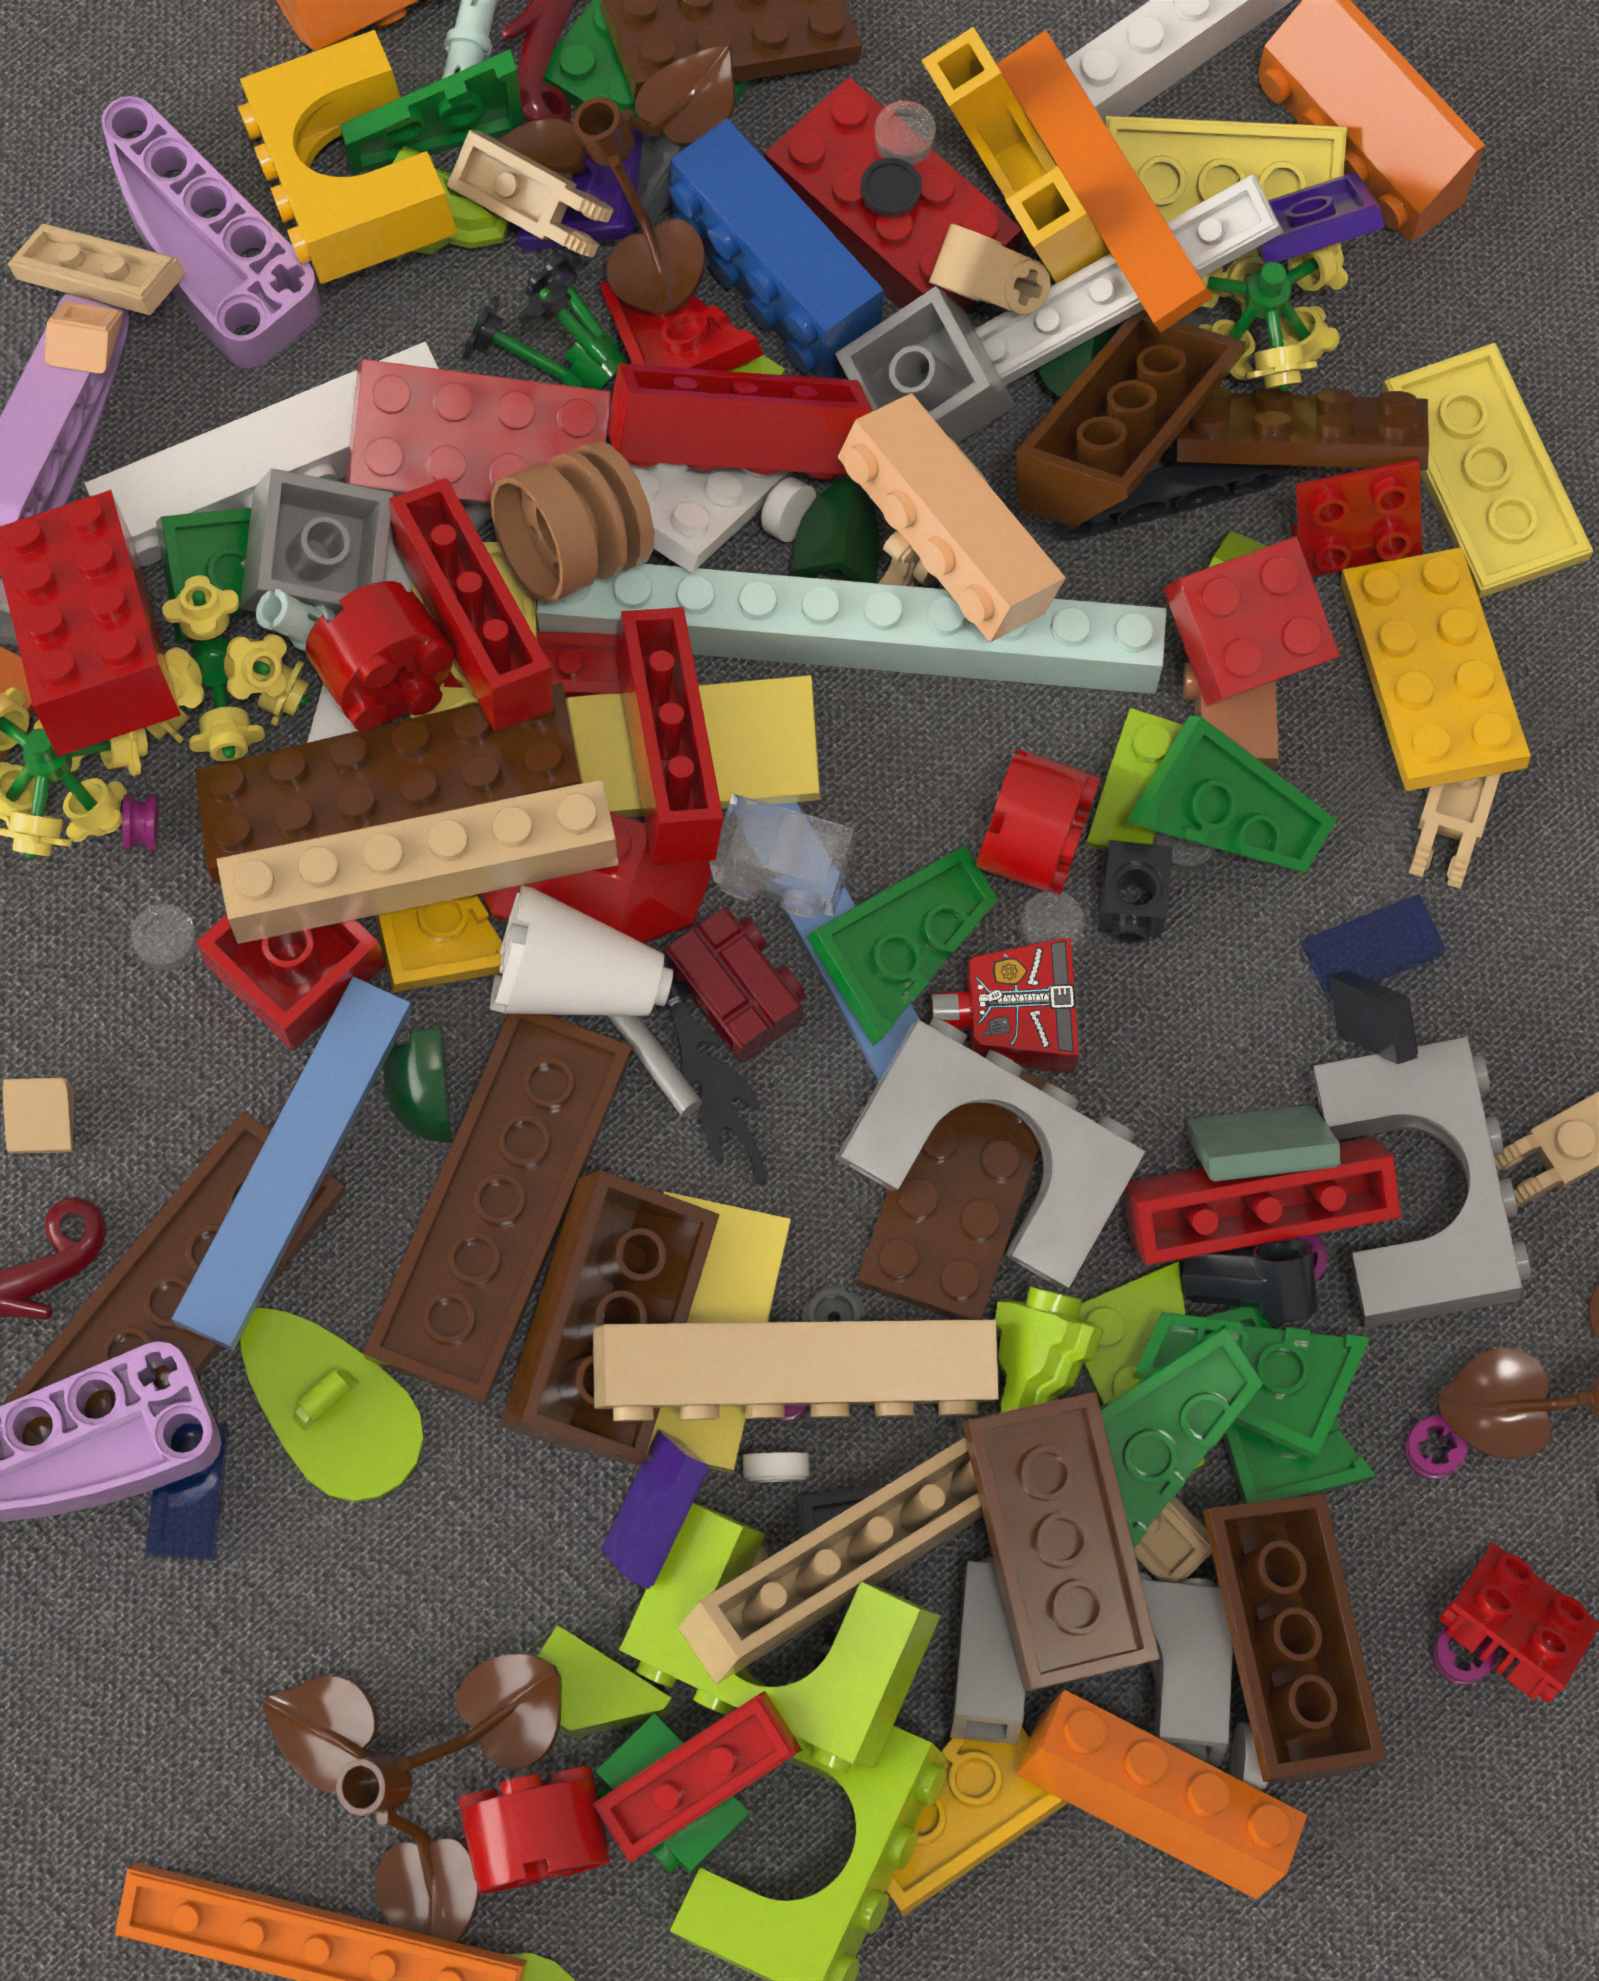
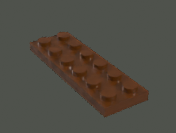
M563 683L552 685L553 711L496 733L479 702L380 725L369 731H355L195 769L206 866L213 883L221 882L217 858L583 783L568 698Z
M549 1014L507 1015L363 1351L365 1359L480 1404L487 1405L567 1213L577 1179L583 1175L633 1055V1047L631 1045Z
M242 1111L2 1405L142 1345L157 1341L170 1343L178 1348L195 1371L196 1376L198 1377L222 1346L175 1324L172 1317L271 1132ZM326 1173L264 1294L347 1193L345 1187ZM166 1365L159 1366L155 1369L157 1380L153 1383L159 1390H163L170 1386L168 1375L171 1371ZM100 1390L92 1394L85 1405L86 1417L98 1419L109 1414L115 1405V1392ZM41 1416L28 1422L22 1435L23 1443L28 1446H35L46 1441L52 1432V1418Z

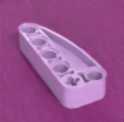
M134 96L120 97L111 102L104 110L102 116L103 131L122 196L134 227L146 250L178 258L185 275L171 292L199 329L231 363L243 368L258 367L266 363L309 328L319 317L321 301L313 268L309 262L300 265L293 246L152 105L142 98ZM130 132H143L142 135L136 138H123ZM172 170L183 171L180 175L173 178L162 177L165 173ZM211 209L223 210L215 217H201L204 212ZM258 248L263 250L254 257L246 258L240 256L242 252L248 249ZM241 326H257V329L248 335L233 334Z
M68 293L58 303L56 309L64 301L117 309L119 312H123L121 327L109 365L105 372L101 374L47 364L45 361V329L0 416V526L68 503L100 422L125 345L129 327V315L125 309Z
M160 1341L148 1343L0 1406V1522L54 1516L105 1505L157 1489L201 1472L212 1465L220 1452V1432L196 1373L182 1352L170 1343ZM166 1365L171 1371L168 1375L170 1386L159 1390L153 1383L157 1380L155 1369ZM100 1390L115 1392V1405L109 1414L98 1419L86 1417L85 1405L92 1394ZM36 1417H51L53 1428L48 1439L40 1445H24L22 1435L28 1422ZM187 1423L201 1425L203 1436L196 1448L185 1453L172 1450L171 1439L177 1428Z

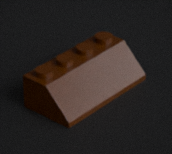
M1144 310L1129 317L1016 451L1019 509L1075 527L1127 499L1246 352V342L1179 321L1163 332H1160L1147 311Z
M602 1170L578 1178L499 1426L561 1448L635 1465H643L660 1408H653L654 1420L631 1422L613 1421V1409H594L593 1329L604 1324L687 1323L720 1214Z
M1318 1494L1213 1507L1204 1510L1203 1514L1263 1782L1291 1784L1347 1775L1387 1761L1326 1495Z

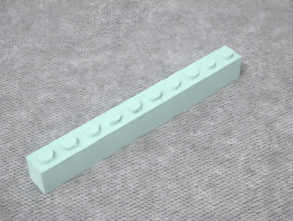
M640 564L628 570H622L621 573L604 580L595 577L591 586L549 603L538 600L537 620L539 631L618 635L621 611L684 607L692 654L1156 694L1163 667L1167 608L1053 599L1044 615L990 643L978 627L964 616L959 604L946 589L697 568L693 573H690L683 567Z

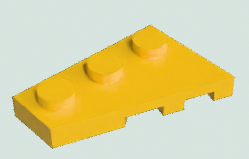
M471 895L375 915L392 993L501 974L499 970L502 958L500 954L502 941L489 922V914L478 896Z
M1021 1728L1017 1745L952 1738L941 1752L947 1758L943 1765L947 1770L943 1790L932 1806L925 1805L914 1829L918 1832L915 1851L904 1869L899 1870L896 1868L886 1890L887 1895L902 1917L1068 1804V1802L1015 1775L1030 1739L1023 1728Z

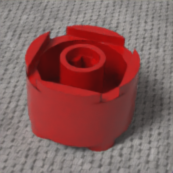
M382 581L358 588L339 600L344 610L337 614L329 623L324 615H322L314 624L306 641V656L343 714L358 731H369L381 723L397 719L409 712L416 716L423 715L435 708L441 701L443 694L440 687L451 671L454 651L420 599L413 591H406L402 583Z
M1017 749L994 808L995 812L989 831L986 832L976 867L1045 892L1050 891L1061 895L1101 777L1089 774V772Z
M583 1766L555 1773L552 1775L553 1784L551 1785L549 1780L541 1781L540 1774H531L500 1782L499 1786L502 1795L500 1797L498 1789H488L458 1797L478 1893L488 1894L539 1884L541 1880L561 1875L564 1878L611 1863L604 1823L593 1803L598 1801V1795L591 1766Z

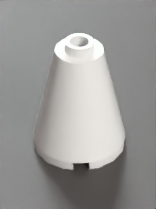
M522 885L520 893H517L505 930L500 950L502 958L499 970L503 976L495 974L490 999V1010L503 1014L649 1016L654 1004L665 1006L671 988L673 969L663 967V953L535 888Z

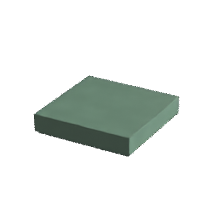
M1314 1105L1187 1119L1188 1141L1208 1177L1213 1181L1334 1168L1337 1165H1341L1339 1142Z

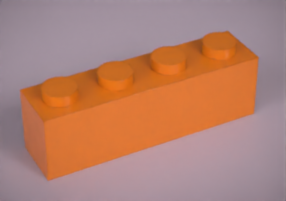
M1065 1689L1038 1717L1015 1773L1016 1776L1256 1900L1287 1875L1308 1816Z

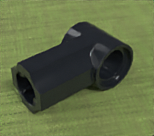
M1290 1238L1259 1244L1256 1247H1242L1186 1258L1185 1268L1182 1273L1184 1295H1189L1193 1303L1258 1308L1262 1318L1278 1323L1300 1321L1311 1317L1317 1311L1318 1302L1312 1246L1303 1239Z

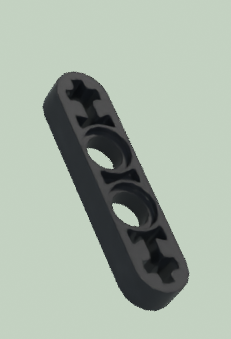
M1182 462L1149 471L1127 499L1075 527L1054 521L1059 539L1064 541L1080 540L1260 492L1276 485L1285 477L1286 473L1283 465Z

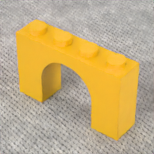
M974 27L922 59L923 64L1004 195L1007 204L1054 281L1058 283L1110 254L1091 219L1060 168L1056 166Z
M375 30L240 79L248 103L238 106L250 141L260 137L263 139V144L254 147L267 182L276 178L279 179L280 185L270 188L283 223L295 219L297 226L287 230L300 265L312 261L320 284L458 234L446 193L427 151L358 176L333 177L310 169L311 163L318 152L333 139L342 135L340 124L401 98L392 68Z

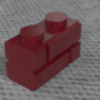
M726 907L704 920L696 929H691L671 943L665 950V961L667 968L674 970L679 983H687L692 993L690 998L738 1061L745 1063L768 1047L772 1041H776L799 1025L803 1015V1005L799 1000L805 997V992L796 977L786 966L783 965L775 970L764 956L762 951L767 948V943L756 925L746 916L737 921Z

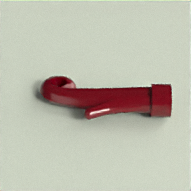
M531 0L526 9L502 30L501 35L504 40H511L526 32L517 75L521 110L528 122L543 118H557L570 123L571 106L569 100L558 87L544 83L543 77L558 38L575 2L578 0ZM543 101H546L547 104L550 106L551 112L545 106Z
M72 1197L62 1199L51 1207L46 1214L44 1226L48 1240L58 1253L0 1269V1317H23L41 1320L52 1317L53 1310L48 1305L26 1300L25 1298L46 1291L73 1277L94 1260L102 1249L106 1232L104 1217L96 1205L87 1199ZM77 1217L84 1221L85 1232L79 1242L68 1239L61 1232V1225L66 1219Z

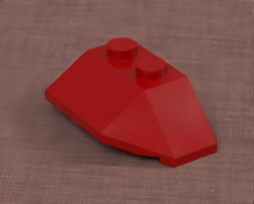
M610 812L616 839L618 865L523 885L535 888L629 937L647 944L674 931L680 932L694 926L714 872V866L707 861L652 865L645 823ZM522 885L480 893L492 917L508 922L517 893H520Z

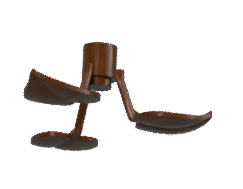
M727 45L690 54L652 75L641 87L635 101L636 112L642 120L636 118L630 109H625L621 113L616 103L611 99L595 97L585 101L578 107L573 117V126L561 119L543 118L523 124L496 139L574 182L573 174H581L586 170L587 153L595 163L609 166L613 169L643 232L642 234L629 235L619 241L611 251L607 261L606 274L613 292L621 301L636 309L664 315L676 311L694 295L703 278L706 264L705 247L701 237L693 226L679 218L665 221L653 229L652 223L623 163L629 158L634 146V135L631 129L649 137H655L664 131L668 140L673 144L689 146L726 118L730 120L735 105L733 59Z
M1599 1283L1593 1290L1588 1307L1589 1325L1597 1337H1599ZM1514 1348L1491 1349L1470 1360L1459 1371L1448 1386L1438 1395L1437 1407L1450 1429L1462 1441L1474 1449L1496 1458L1520 1459L1535 1454L1546 1447L1550 1441L1552 1428L1547 1411L1590 1406L1594 1415L1599 1419V1377L1594 1380L1589 1391L1560 1398L1546 1399L1549 1390V1380L1544 1368L1536 1359L1526 1352Z
M508 1654L479 1664L463 1680L456 1696V1706L459 1714L473 1729L464 1735L414 1755L401 1758L393 1755L374 1756L371 1751L366 1749L374 1740L378 1730L377 1712L369 1694L361 1685L349 1678L342 1676L315 1678L289 1690L265 1697L262 1700V1705L271 1732L290 1765L304 1781L320 1791L337 1792L341 1805L348 1812L359 1816L376 1813L379 1825H391L415 1839L416 1842H402L390 1848L376 1869L374 1881L375 1894L381 1913L388 1925L458 1943L475 1916L481 1892L478 1893L477 1883L474 1880L468 1847L464 1842L456 1838H445L431 1843L426 1829L396 1813V1809L401 1807L410 1795L412 1788L410 1772L414 1768L469 1747L479 1740L486 1757L495 1765L503 1768L520 1769L541 1760L555 1743L561 1724L562 1679L557 1667L548 1660L532 1654Z

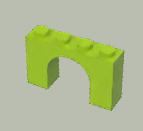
M693 1502L654 1585L650 1586V1589L646 1588L619 1651L640 1660L636 1670L640 1675L670 1688H673L676 1680L679 1679L697 1688L693 1698L694 1701L724 1715H728L733 1711L734 1707L738 1708L758 1694L766 1691L792 1734L814 1745L810 1754L812 1759L843 1773H848L851 1764L875 1768L941 1615L883 1588L860 1581L828 1655L811 1674L789 1685L770 1687L759 1681L745 1667L716 1685L678 1627L699 1600L751 1569L766 1534L709 1507Z
M788 1680V1682H787L786 1685H789V1684H792V1683H795V1682H793V1681H791V1680ZM895 1726L891 1729L875 1768L851 1764L848 1773L837 1771L812 1759L810 1754L814 1745L794 1736L802 1751L786 1762L843 1787L855 1813L856 1836L853 1851L846 1866L831 1884L809 1897L782 1901L763 1897L705 1869L699 1868L670 1932L688 1944L766 1981H855L860 1964L859 1959L855 1958L866 1933L873 1934L883 1921L889 1903V1896L885 1894L896 1868L902 1870L909 1863L918 1840V1832L914 1830L925 1805L930 1807L939 1798L947 1777V1770L943 1767L947 1758L932 1742Z

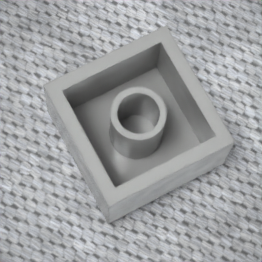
M935 286L835 353L848 379L859 381L872 407V411L912 393L946 435L950 436L956 444L1016 406L963 307L938 286Z
M271 468L253 490L240 609L256 612L257 604L261 597L270 590L275 594V589H279L289 596L313 607L323 605L331 609L336 616L344 610L339 602L344 596L363 586L384 581L391 520L389 498L393 497V492Z

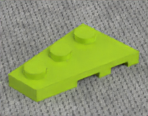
M1179 1261L1081 1304L1078 1317H1082L1104 1329L1093 1360L1082 1364L1083 1371L1093 1392L1096 1391L1100 1406L1140 1380L1133 1377L1162 1312L1185 1315ZM1202 1458L1191 1473L1202 1469L1204 1458Z

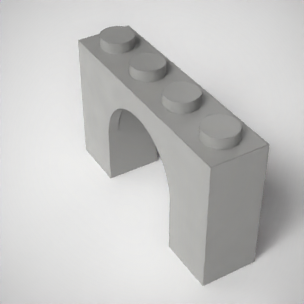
M933 1017L929 1025L920 1020L916 1021L909 1028L835 1159L890 1191L898 1190L929 1134L939 1120L948 1112L960 1105L969 1103H988L1011 1111L1026 1123L1039 1144L1043 1159V1177L1039 1192L1003 1256L1057 1288H1069L1146 1151L1131 1143L1135 1133L1121 1123L1104 1115H1101L1096 1123L1075 1111L1079 1100L1064 1090L1049 1083H1045L1042 1090H1039L1020 1079L1019 1076L1023 1068L1009 1058L992 1050H989L984 1058L963 1046L967 1036L954 1026Z
M1468 1037L1417 1046L1418 1058L1400 1064L1393 1063L1374 1054L1314 1066V1084L1321 1117L1337 1140L1392 1130L1421 1132L1439 1140L1453 1152L1460 1162L1467 1180L1468 1197L1465 1205L1456 1219L1441 1232L1419 1241L1352 1253V1270L1365 1329L1519 1301L1522 1292L1521 1281L1531 1280V1270L1524 1241L1512 1242L1507 1219L1517 1217V1205L1510 1178L1499 1180L1494 1156L1504 1154L1497 1116L1485 1118L1480 1094L1490 1092L1486 1062L1483 1054L1472 1056Z
M984 1558L980 1562L967 1561L962 1590L950 1738L1017 1745L1023 1724L1025 1691L994 1558ZM1140 1572L1160 1659L1149 1662L1156 1686L1154 1736L1212 1766L1220 1767L1229 1740L1233 1645L1220 1588L1215 1582L1201 1578L1185 1579L1179 1583L1152 1581L1150 1576Z

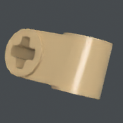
M951 224L929 280L931 284L969 299L995 304L1009 311L1024 315L1034 313L1043 306L1051 286L1050 275L1046 267L1039 261L1005 248L997 240L955 224Z

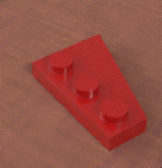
M608 279L599 283L628 355L634 365L730 371L764 355L757 338L745 328L738 330L729 322L727 315L715 305L708 307L695 294L676 311L660 315L636 309L621 301L613 292Z

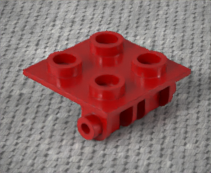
M1418 459L1295 484L1297 524L1291 525V535L1298 538L1311 577L1336 573L1343 569L1422 555L1420 463Z
M1494 1542L1490 1544L1456 1599L1449 1603L1438 1618L1440 1622L1448 1627L1445 1634L1450 1638L1452 1637L1471 1653L1477 1649L1488 1635L1491 1640L1478 1657L1483 1663L1498 1645L1505 1648L1507 1653L1494 1670L1497 1674L1501 1675L1515 1657L1518 1658L1519 1661L1509 1672L1506 1679L1523 1691L1531 1700L1539 1696L1546 1703H1549L1559 1690L1562 1692L1599 1628V1622L1588 1614L1585 1607L1571 1596L1561 1594L1537 1576L1526 1561L1517 1555L1507 1553Z

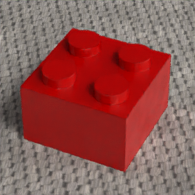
M1297 536L1181 577L1163 588L1206 706L1340 657Z
M226 914L196 942L206 966L293 1052L333 1015L353 976L368 983L386 966L379 941L356 919L238 944Z

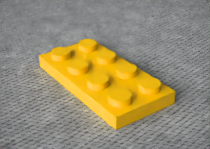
M1462 547L1343 569L1340 584L1405 792L1527 769L1531 755Z

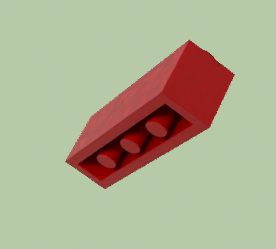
M619 363L607 433L612 446L629 464L638 467H653L658 463L683 464L700 471H713L718 467L746 468L750 472L761 475H771L777 471L805 472L816 478L829 479L837 474L848 475L845 466L838 459V455L855 420L872 412V407L858 380Z
M448 478L389 498L393 544L433 619L451 644L454 658L494 732L496 733L553 711L552 666Z
M684 607L621 611L615 657L652 865L716 860L723 824V813Z
M1374 1137L1340 1142L1341 1165H1337L1334 1168L1222 1181L1210 1180L1204 1168L1129 1181L1123 1191L1130 1245L1146 1265L1398 1219L1401 1218L1394 1157Z

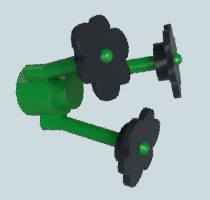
M574 251L552 260L542 272L535 275L528 282L529 287L525 290V293L531 300L529 305L518 316L522 323L529 320L533 321L539 316L544 321L554 316L558 318L578 341L564 356L572 364L570 369L500 331L504 319L496 315L500 307V298L496 296L491 299L478 320L474 322L473 332L465 345L462 357L469 361L477 347L487 351L494 342L557 377L567 386L582 388L585 385L588 389L601 390L617 373L619 363L625 364L628 361L618 351L620 346L604 331L571 285L578 277L575 270L582 264V255ZM567 304L570 305V307H571L572 310L575 312V314H576L577 317L580 319V321H581L582 324L585 326V328H584V327L581 325V323L572 315V313L565 307Z

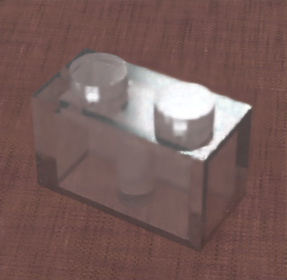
M733 793L722 824L716 860L709 863L713 881L721 884L720 889L726 894L742 900L755 901L757 895L781 901L780 906L784 910L800 917L817 918L818 912L834 917L857 849L855 828Z

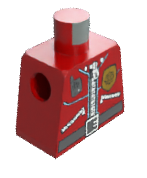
M1060 938L975 956L969 959L966 974L967 991L931 992V1020L935 1017L954 1026L958 1030L969 1029L971 1050L985 1058L988 1051L992 1050L1009 1058L1022 1068L1074 1073L1079 1057L1071 938Z

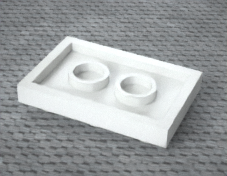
M658 463L653 467H638L629 464L639 479L649 503L654 526V549L690 573H693L763 508L766 498L774 486L780 481L791 477L793 471H777L775 474L761 475L750 472L746 468L718 467L713 471H700L683 464Z

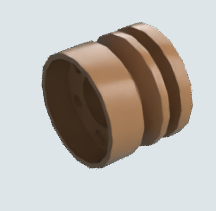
M595 440L573 451L570 450L552 458L550 465L541 462L497 480L492 490L491 516L496 537L506 562L519 583L534 598L545 603L558 600L591 586L595 577L604 580L621 573L622 570L625 571L648 561L653 551L654 526L649 503L640 481L627 460L608 443Z

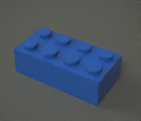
M726 118L670 159L671 186L669 187V192L672 197L673 213L670 219H683L695 228L702 239L705 254L709 258L710 269L715 277L728 289L734 286L747 300V309L755 322L765 331H769L772 328L785 342V351L798 370L804 374L811 371L818 378L835 379L844 372L835 353L881 323L883 288L733 123Z

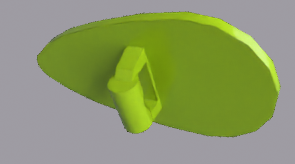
M262 1307L256 1308L240 1338L241 1353L247 1377L263 1412L285 1451L307 1480L329 1497L350 1502L379 1499L401 1486L417 1466L424 1442L421 1414L408 1392L378 1364L365 1359L364 1355L357 1349L316 1323L285 1311Z

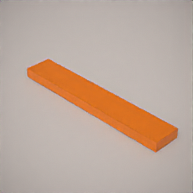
M1044 30L998 62L996 65L1158 330L1163 332L1212 299L1213 296L1049 33Z
M134 1863L127 1869L115 1935L296 1981H523L527 1960L139 1863Z

